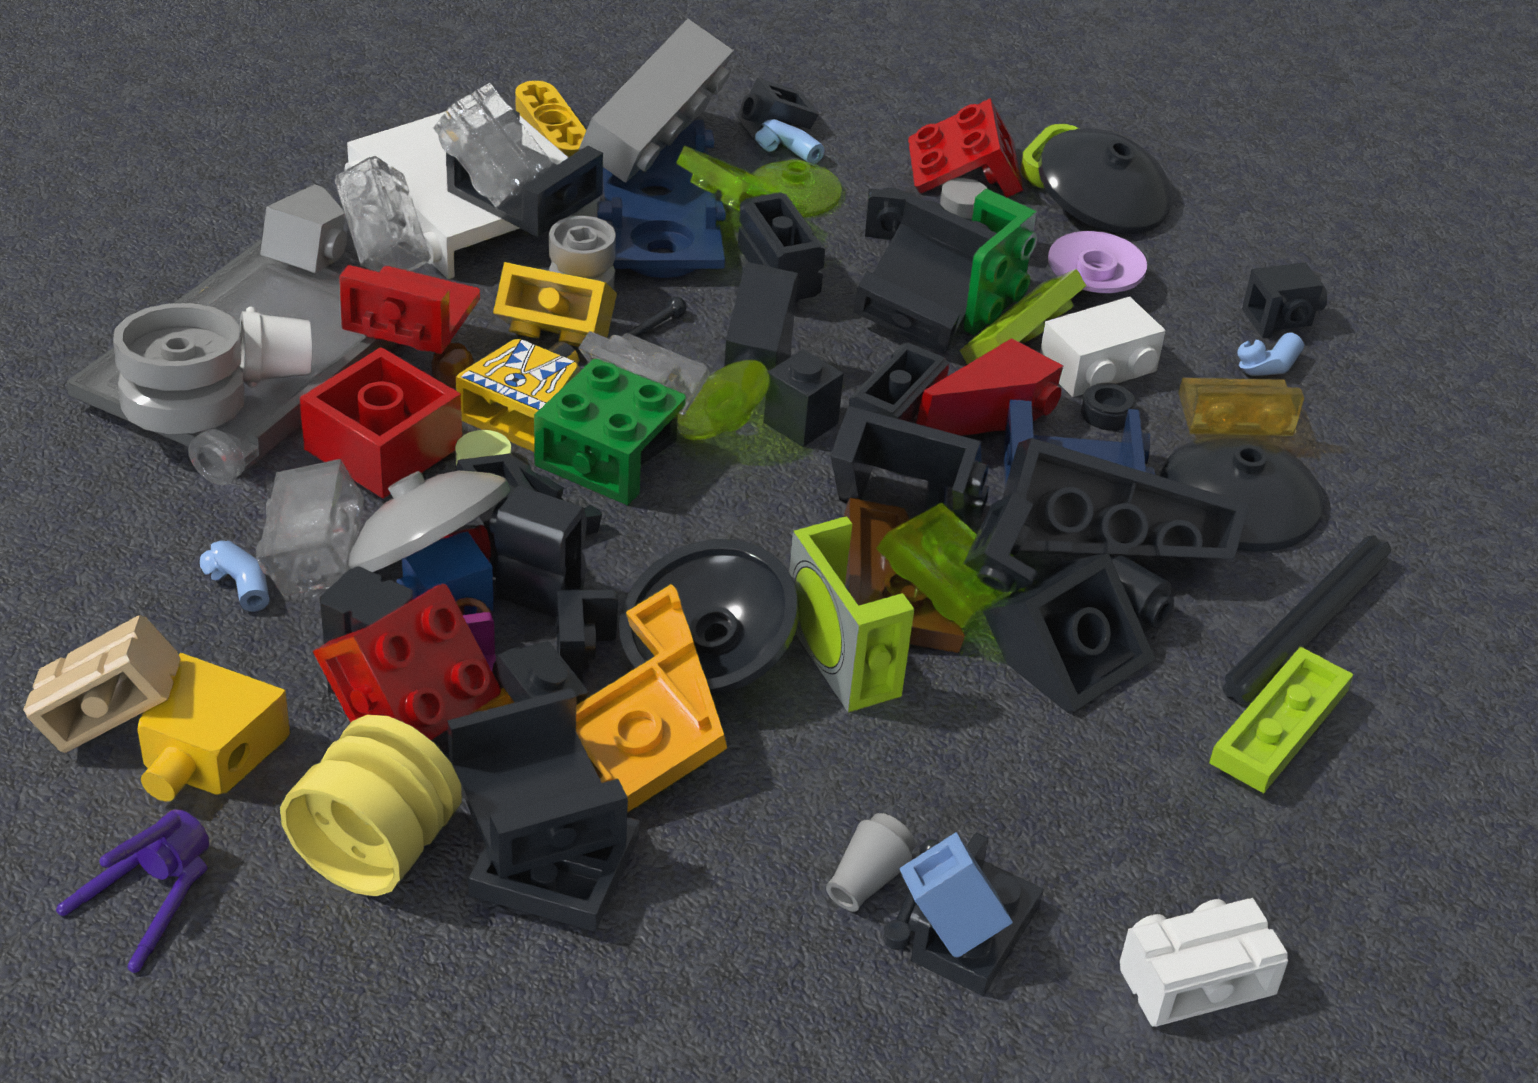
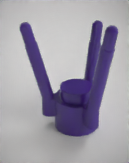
M174 809L169 811L156 824L104 854L99 862L102 867L107 869L59 903L56 908L57 913L60 916L69 914L139 864L148 874L157 879L163 880L168 876H178L177 881L128 963V970L130 972H139L160 940L191 885L208 870L206 863L200 858L209 847V837L204 827L196 818L183 810Z

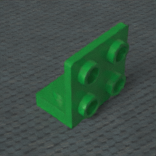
M593 359L534 414L535 466L628 506L640 494L641 451L686 406V395L658 382L617 367L612 363Z

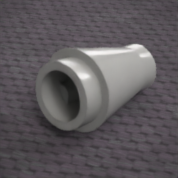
M884 813L875 814L871 820L861 821L834 876L826 885V891L831 899L844 909L855 912L865 900L901 873L899 868L912 860L911 853L916 847L915 838L910 830L896 818Z

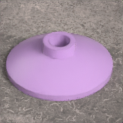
M1081 231L1062 236L1052 244L1048 255L1049 266L1057 277L1077 269L1086 284V287L1082 290L1096 293H1117L1134 288L1144 279L1147 270L1146 258L1139 248L1121 237L1104 232Z

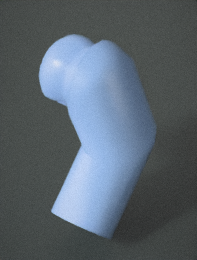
M776 119L763 122V128L755 135L756 142L767 152L775 151L781 143L810 165L817 164L825 153L824 146L805 131Z
M1294 333L1284 334L1273 349L1266 351L1262 341L1255 340L1252 346L1250 341H1246L1240 345L1237 351L1238 357L1241 360L1239 367L1250 376L1284 374L1291 368L1303 351L1304 343Z
M231 541L214 542L211 544V550L201 555L200 567L205 575L211 573V579L219 581L229 574L236 580L239 603L242 609L256 612L268 605L270 600L264 566L259 560Z

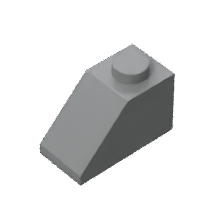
M315 184L267 206L260 255L314 273L339 260L346 247L347 234L343 231L344 210L324 187Z

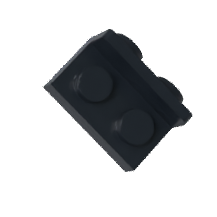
M976 832L966 847L995 889L1013 923L960 957L952 956L917 904L911 914L908 930L915 933L911 962L984 996L1040 907L1044 889L985 862L989 838Z

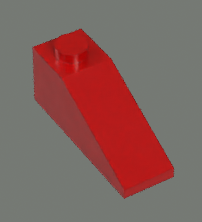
M1011 338L924 390L916 424L959 436L1005 430L1010 399L1031 401L1032 419L1035 421L1042 415H1049L1057 406L1062 393V389L1058 384L1064 365Z

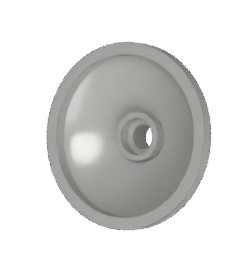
M459 470L424 480L420 471H417L388 488L393 499L382 505L366 521L351 550L348 565L350 568L360 566L374 572L393 564L438 541L480 516L507 496L511 488L505 478L492 473Z

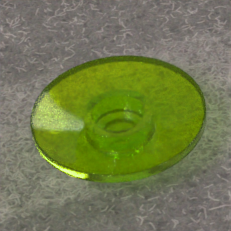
M799 159L768 163L756 169L749 177L748 193L750 197L782 192L787 194L802 217H812L830 211L839 203L842 186L839 179L824 167Z
M744 360L727 365L709 375L686 396V406L678 413L677 430L686 439L702 440L725 431L732 432L744 426L750 419L751 412L761 402L769 388L770 376L767 368L759 361Z

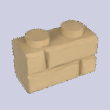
M138 615L68 653L66 659L59 658L40 668L33 684L34 690L30 692L23 710L27 715L26 717L60 752L67 753L166 701L173 685L172 678L176 675L181 659L175 648L146 617Z

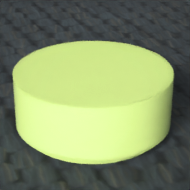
M476 430L463 435L456 443V466L460 459L511 454V443L507 437L496 431Z

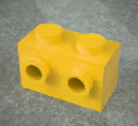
M504 262L493 314L510 324L509 332L539 338L542 330L560 334L559 342H565L575 347L589 348L590 341L604 343L605 339H607L617 293L606 282Z

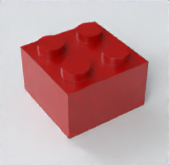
M382 347L299 397L304 450L383 499L391 494L388 490L391 485L417 471H420V473L424 472L455 451L456 443L462 437L461 393Z

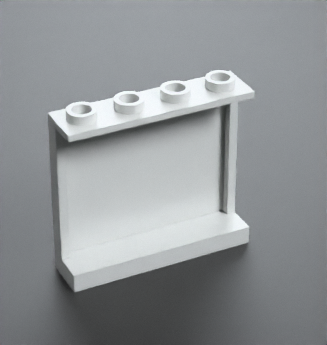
M498 96L347 142L349 163L345 164V175L350 187L371 203L375 212L379 215L382 214L396 228L398 234L403 239L411 242L421 252L424 260L429 264L432 263L447 279L455 277V250L519 229V227L447 192L446 149L512 110ZM520 116V147L555 164H559L568 158ZM600 197L571 216L583 215L597 218V202L600 201Z

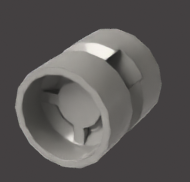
M583 215L570 216L556 222L549 232V258L552 260L549 271L606 282L615 291V269L613 263L615 260L616 234L613 227L604 220Z

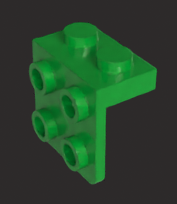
M984 189L975 197L972 221L983 223L997 234L981 246L973 258L964 321V331L973 336L987 324L991 325L995 322L1001 312L1014 301L1018 302L1024 297L1031 280L1030 274L1027 273L1029 258L1037 242V234L1034 233L1037 211L988 189Z

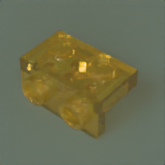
M1182 378L1179 390V398L1190 434L1294 436L1304 401L1301 388L1287 387L1285 380Z

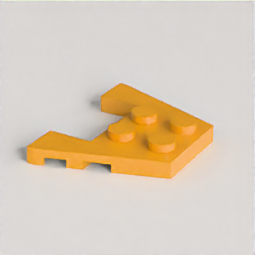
M672 584L626 612L630 627L655 657L576 705V733L601 783L619 779L628 797L627 813L727 749L725 736L695 649L694 641L686 622L677 590ZM502 688L499 696L474 712L485 711L515 702L505 689Z

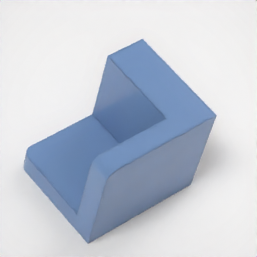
M957 832L899 868L915 902L954 957L962 956L1013 923L995 889Z

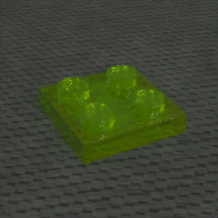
M684 146L676 162L693 173L690 179L691 183L713 194H716L719 189L722 194L720 200L740 211V202L744 201L745 198L781 192L742 168L687 146ZM789 197L803 217L807 207Z
M943 503L889 531L876 548L890 561L892 569L899 576L915 584L932 600L935 609L942 616L955 621L961 628L984 614L982 610L1013 593L1012 591L1006 593L989 588L977 578L978 572L963 564L977 534Z

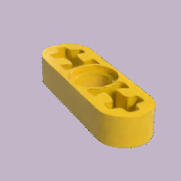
M527 81L518 85L515 90L516 111L520 113V116L568 158L580 151L578 149L586 129L557 89L544 81Z

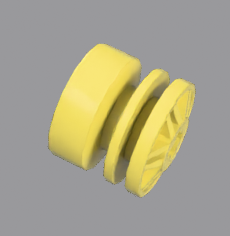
M365 715L353 720L342 732L339 740L333 742L327 749L321 763L313 765L289 791L280 806L281 823L293 848L311 868L331 883L355 894L379 896L393 891L424 850V846L431 844L441 828L455 814L462 803L461 783L452 763L434 742L414 727L389 716Z

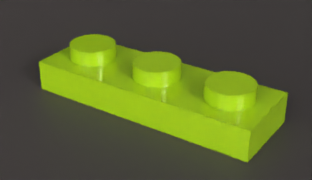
M1075 269L1045 281L959 350L966 363L973 362L1011 338L1024 343L1044 332V321L1046 319L1052 320L1070 310L1074 306L1071 298L1086 287L1079 271Z
M1300 647L1215 744L1209 764L1265 793L1349 691L1354 674Z

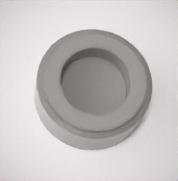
M968 178L949 180L942 186L940 205L945 210L964 219H972L975 197L984 189H987V187L976 180Z

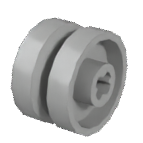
M171 303L140 310L126 317L115 328L113 345L116 367L120 371L118 381L120 408L128 421L145 430L165 434L196 433L216 428L235 418L244 407L243 369L240 366L242 353L240 326L231 315L215 307L194 303Z

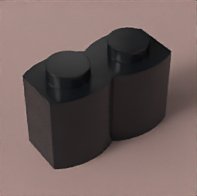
M517 486L507 500H501L497 503L490 519V532L495 534L497 550L491 564L493 577L496 578L497 594L501 599L556 617L557 590H583L586 561L582 551L586 535V513L582 506Z

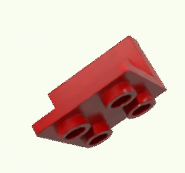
M991 98L979 104L965 106L956 115L937 124L925 125L908 138L914 185L919 193H924L980 166L990 184L998 182L1006 198L1023 191L1013 138Z
M348 265L339 276L341 326L343 330L363 334L372 339H383L411 346L420 351L442 354L480 300V289L477 287L391 266H384L380 272Z
M446 584L431 588L368 627L330 640L313 651L350 723L365 715L389 716L414 727L428 739L432 740L448 729L447 720L469 715L501 693V688Z

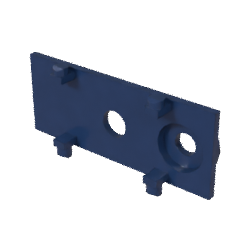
M694 120L677 136L671 145L665 146L660 151L656 160L646 172L640 169L626 183L603 167L604 201L597 202V218L611 225L616 234L614 269H631L645 276L669 278L693 272L695 269L725 268L719 221H725L726 210L724 202L716 201L708 152V148H714V134L711 129H705L704 120ZM649 186H662L670 189L672 192L656 196L646 194L641 190ZM667 248L672 250L673 253L650 252V250Z

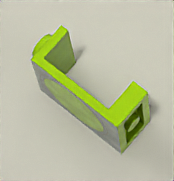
M846 516L794 530L789 573L797 590L800 608L799 622L795 634L846 711L852 712L902 696L914 608L903 593L858 606L845 587L852 522Z

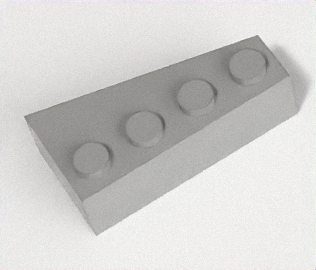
M687 19L591 118L578 150L590 146L603 152V167L625 183L640 169L646 172L656 160L660 151L665 146L671 145L677 136L705 111L712 95H716L724 86L731 73L725 67L734 50L690 19Z

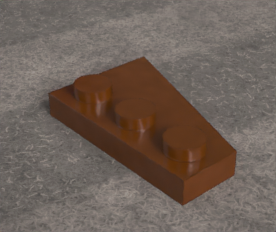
M849 498L844 517L847 516L852 522L845 587L853 599L860 606L903 593L914 608L909 644L959 653L965 635L958 621L951 622L944 608L947 597L940 583H932L924 566L927 555L905 509Z

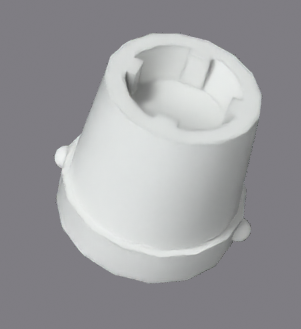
M252 306L248 307L246 311L241 312L240 336L242 353L240 366L243 369L244 383L253 388L257 383H260V380L310 374L312 337L309 320L261 315Z

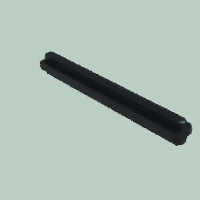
M1376 535L1365 537L1226 674V683L1222 688L1224 694L1227 697H1234L1239 704L1251 702L1274 678L1300 647L1304 648L1388 563L1387 556L1391 553L1389 543L1380 542Z

